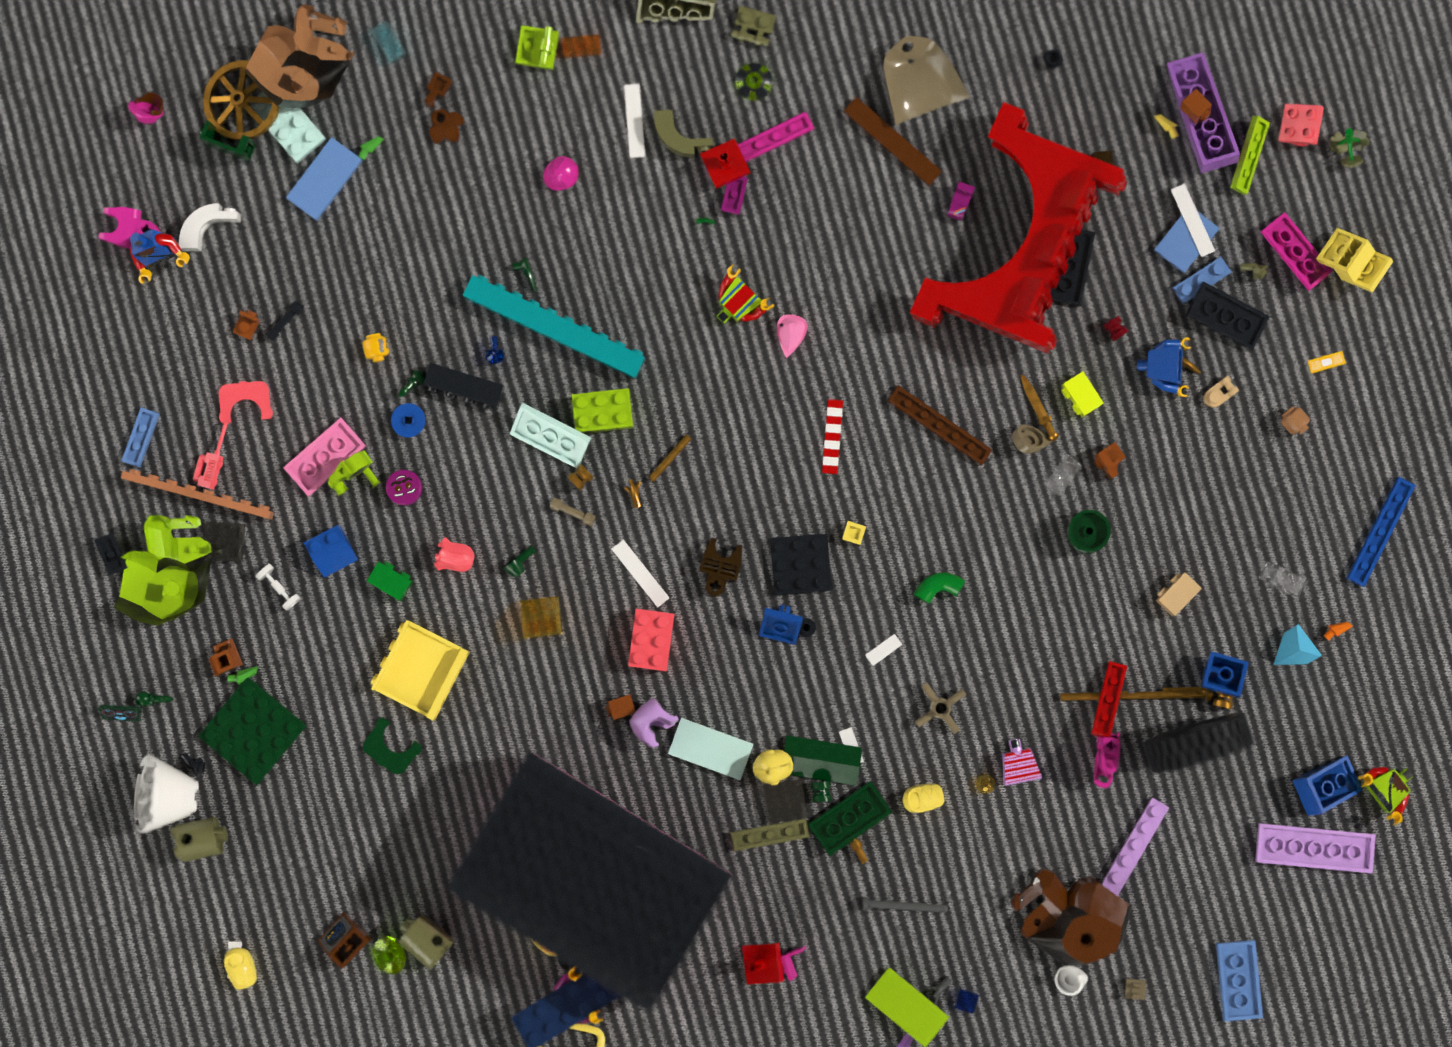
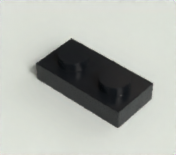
M113 533L94 540L109 575L128 568L125 559L120 558L123 557V554Z

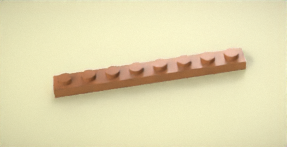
M129 469V472L123 471L121 478L267 519L272 520L274 512L269 511L270 507L259 504L258 508L253 507L249 501L240 499V502L232 501L233 497L222 494L221 497L214 496L215 492L203 489V492L195 491V486L185 484L184 487L177 486V481L166 479V482L159 481L158 476L148 474L147 477H144L137 470Z

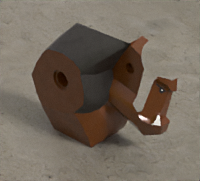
M1043 867L1034 874L1036 878L1023 891L1016 893L1010 901L1014 910L1017 911L1024 908L1038 895L1044 894L1046 901L1041 903L1025 918L1020 933L1064 966L1089 964L1116 952L1124 937L1132 909L1130 904L1091 876L1079 879L1067 891L1053 870Z

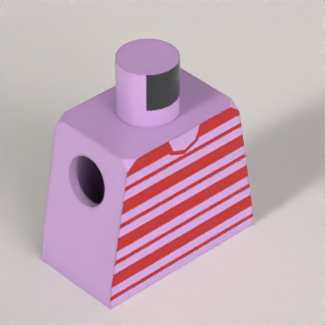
M1020 739L1010 740L1011 752L1002 754L1004 785L1041 779L1042 777L1031 749H1022Z

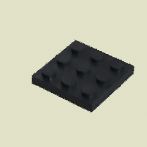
M827 533L770 538L774 595L832 591Z

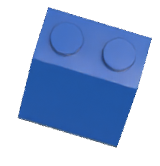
M339 525L304 542L309 555L324 578L358 561L347 536Z
M1211 651L1206 660L1202 676V687L1240 698L1249 662Z

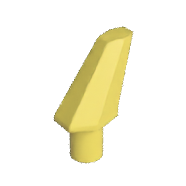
M1161 114L1154 116L1165 132L1169 131L1172 139L1179 136L1176 130L1177 124Z

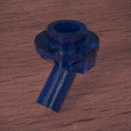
M492 336L490 337L491 350L486 351L485 358L492 364H498L504 360L505 356L503 349H498V337Z

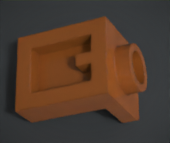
M246 309V312L240 310V317L233 333L251 341L261 320L256 317V313Z

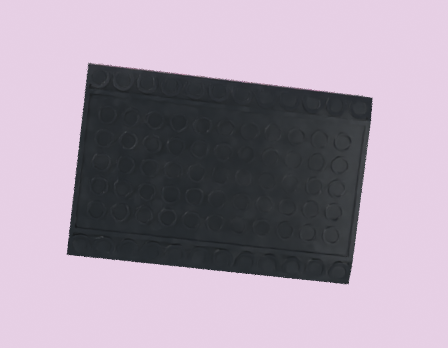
M529 752L446 889L651 1014L726 889L733 874L537 754Z

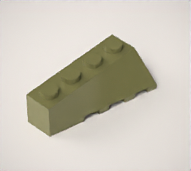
M638 0L636 23H642L647 20L652 22H659L660 20L678 21V19H688V21L713 20L717 0Z

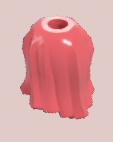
M446 537L438 543V547H441V550L438 554H435L436 563H434L438 571L449 569L457 572H466L472 568L475 555L471 547L465 544L450 542Z

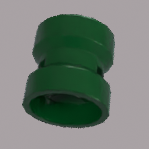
M830 781L811 783V788L814 790L813 802L832 801L831 794L829 793Z

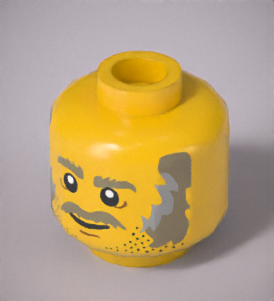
M380 333L367 335L366 339L362 342L365 358L372 359L373 363L384 361V357L389 354L387 339L381 336Z

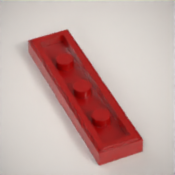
M1108 662L1091 735L1102 738L1111 737L1127 665Z

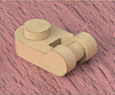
M1228 375L1204 394V402L1208 407L1215 408L1240 391L1237 386H1233ZM1225 386L1228 392L1223 394L1220 390L1221 387Z

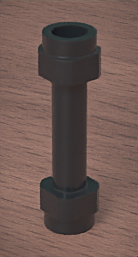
M296 300L289 306L291 309L282 319L265 333L273 342L280 336L279 332L287 323L304 309Z

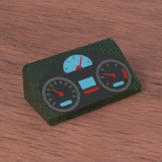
M99 706L101 717L104 720L141 721V707Z

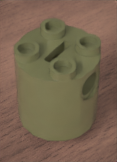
M216 816L177 824L171 828L172 837L176 839L177 845L174 847L175 856L183 862L223 854V842L228 841L227 829L225 826L220 827Z
M424 913L417 920L409 917L399 928L404 932V935L398 941V944L430 970L455 942L447 932Z

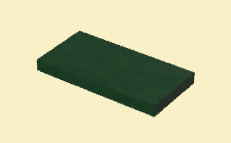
M870 781L807 825L828 856L831 857L893 814V812Z

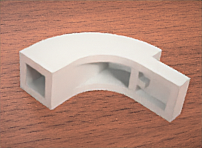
M219 203L208 204L198 208L186 219L179 235L181 250L202 252V237L210 225L216 222H241V214L233 208H224V211H222V206Z

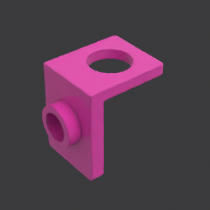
M806 946L781 955L783 972L786 973L789 981L797 977L790 956L803 952Z

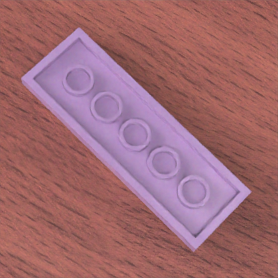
M1258 823L1255 862L1373 873L1376 835Z

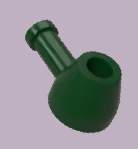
M530 545L527 550L508 562L503 567L504 570L513 577H518L525 571L522 562L537 553L536 550Z

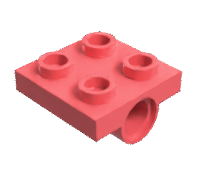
M1285 104L1278 141L1302 147L1308 146V144L1317 145L1324 107L1322 105Z

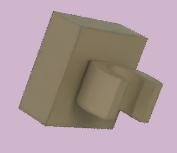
M1125 978L1124 998L1145 1000L1146 980Z

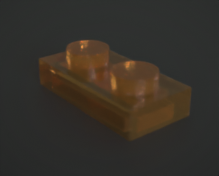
M600 34L562 38L564 58L602 55Z

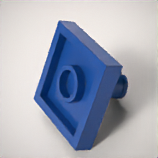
M780 605L778 611L765 608L759 636L796 645L803 617L790 614L791 608L789 606H786V610L783 612L785 605Z

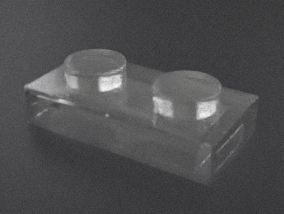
M1067 454L1044 486L1057 496H1061L1083 465Z

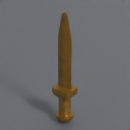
M1021 375L1024 391L1039 418V425L1045 427L1050 441L1057 440L1059 435L1050 423L1052 420L1051 415H1047L1034 387L1024 375Z

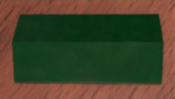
M786 735L784 752L791 757L793 762L791 775L857 785L862 747Z

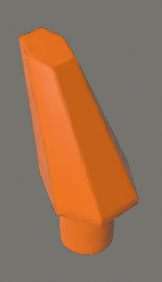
M1349 622L1328 625L1329 630L1323 636L1329 641L1334 635L1339 636L1352 628L1353 625Z

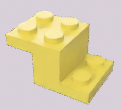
M1336 228L1316 258L1319 263L1333 268L1341 280L1369 292L1374 291L1393 263L1391 257L1376 252L1367 239Z

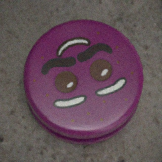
M398 470L387 479L386 493L398 505H411L422 494V482L412 471Z

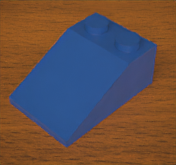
M1348 755L1306 772L1292 780L1307 816L1323 814L1363 791Z

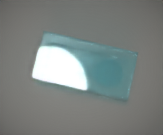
M387 21L370 30L391 64L407 55Z

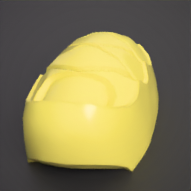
M934 783L912 786L906 789L903 794V805L911 813H922L936 809L944 803L942 788Z
M238 947L227 951L224 957V965L234 988L241 990L252 986L257 980L254 961L249 951Z

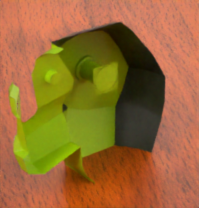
M162 515L148 517L144 524L148 552L132 551L120 557L126 559L125 563L128 568L124 569L120 596L113 608L141 623L158 626L180 617L205 601L213 556L211 545L201 537L173 538L171 533L172 529L197 528L201 525L198 517L186 515L185 518H168Z

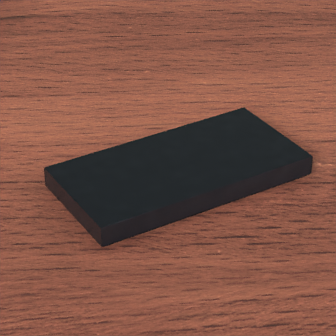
M1082 229L1080 235L1075 236L1074 247H1076V251L1073 257H1069L1067 261L1068 269L1065 275H1061L1055 289L1052 288L1050 292L1053 302L1081 307L1096 232Z
M1204 281L1198 288L1185 314L1186 317L1249 350L1254 349L1270 318L1269 315Z

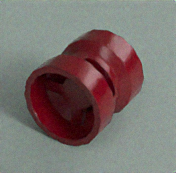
M1120 316L1103 325L1104 329L1111 334L1110 338L1113 342L1129 332L1126 326L1120 325L1122 323Z

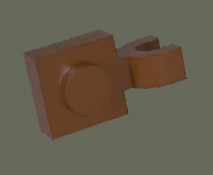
M436 71L426 87L430 91L425 99L426 105L433 108L437 97L444 98L453 81Z

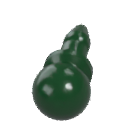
M415 370L411 377L407 379L408 383L400 390L398 397H403L413 388L417 389L418 385H422L426 374L422 370Z
M141 691L136 695L135 701L137 705L145 707L148 704L153 706V702L167 703L173 701V697L167 695L154 696L153 692L149 694Z

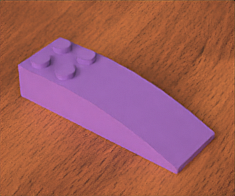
M1204 52L1167 63L1178 107L1200 172L1205 173L1238 163L1240 152ZM1195 89L1212 104L1211 115L1205 121L1201 120L1197 124L1180 109L1182 101Z

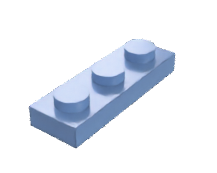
M1219 257L1172 289L1182 304L1195 296L1203 281L1213 285L1230 274L1231 270L1223 258Z

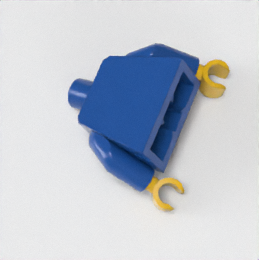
M1190 339L1162 341L1154 346L1153 350L1148 351V359H1138L1137 370L1147 371V378L1151 379L1152 384L1162 391L1173 394L1177 393L1180 397H1186L1187 395H1183L1181 390L1182 388L1189 389V387H1178V385H1181L1183 351L1191 348L1190 346L1186 347L1184 342H1188Z

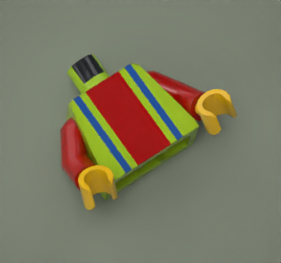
M732 264L727 269V274L720 284L718 293L719 304L724 309L717 315V318L724 324L731 317L737 322L757 320L766 310L773 308L774 304L767 305L766 302L770 299L769 297L761 300L737 276L741 269L739 268L736 273L732 271L734 266Z

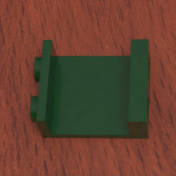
M206 121V124L201 126L199 131L200 139L207 146L250 162L256 148V144L250 137L242 135L236 149L214 140L217 131L211 122Z

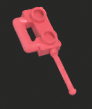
M228 421L223 422V428L214 454L207 452L206 455L201 454L198 457L193 475V481L197 482L198 486L214 490L217 485L219 470L223 465L220 449L227 425L229 424ZM205 463H207L204 475L201 476Z

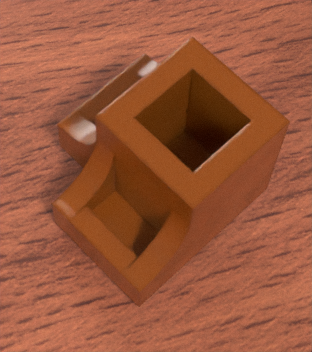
M1114 442L1094 455V463L1099 470L1103 469L1110 480L1118 475L1117 466L1126 457L1117 443Z
M233 639L213 646L214 655L208 660L215 677L243 666Z

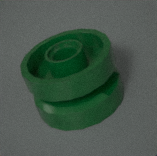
M1084 510L1077 513L1067 527V539L1070 545L1076 551L1083 554H1092L1101 550L1107 544L1111 535V526L1108 519L1102 513L1095 510ZM1087 528H1091L1093 530V533L1091 535H1088L1086 533Z

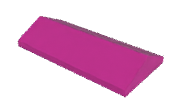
M1283 213L1261 231V234L1308 291L1333 272L1329 266L1317 261L1316 258L1319 253L1286 213Z

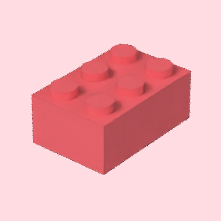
M636 609L628 666L667 671L675 614Z

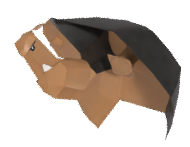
M303 4L296 11L294 31L278 25L267 27L245 68V72L278 107L306 108L325 101L333 96L351 58L354 56L355 50L349 52L339 43L321 37H314L312 32L318 30L345 35L347 22L339 17L333 18L314 10L313 6Z

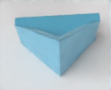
M1298 624L1283 634L1273 665L1308 664L1319 658L1321 653Z

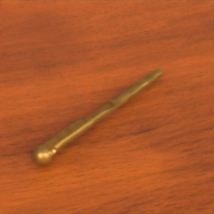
M1203 687L1162 688L1163 691L1135 693L1123 691L1121 692L1120 699L1205 698L1207 702L1213 698L1214 694L1213 690ZM1101 692L1060 693V700H1099Z

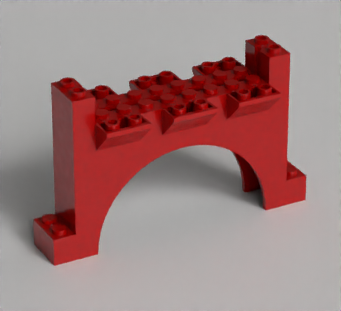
M1003 102L988 138L993 140L991 147L1000 150L1013 159L1030 181L1033 191L1034 210L1028 235L1017 253L1004 266L983 278L968 282L947 283L925 277L910 310V314L914 320L936 328L937 324L940 325L943 320L944 314L942 312L944 311L1048 354L1050 349L1054 350L1057 339H1055L1054 330L1043 325L1045 321L1043 315L1046 309L1049 310L1053 303L1050 293L1052 288L1055 289L1061 275H1065L1068 269L1067 261L1069 257H1073L1076 251L1074 238L1080 235L1084 223H1088L1092 214L1090 212L1092 205L1097 204L1099 199L1097 188L1118 196L1120 191L1123 192L1125 190L1127 181L1124 169L1027 132L1029 122H1027L1025 110Z

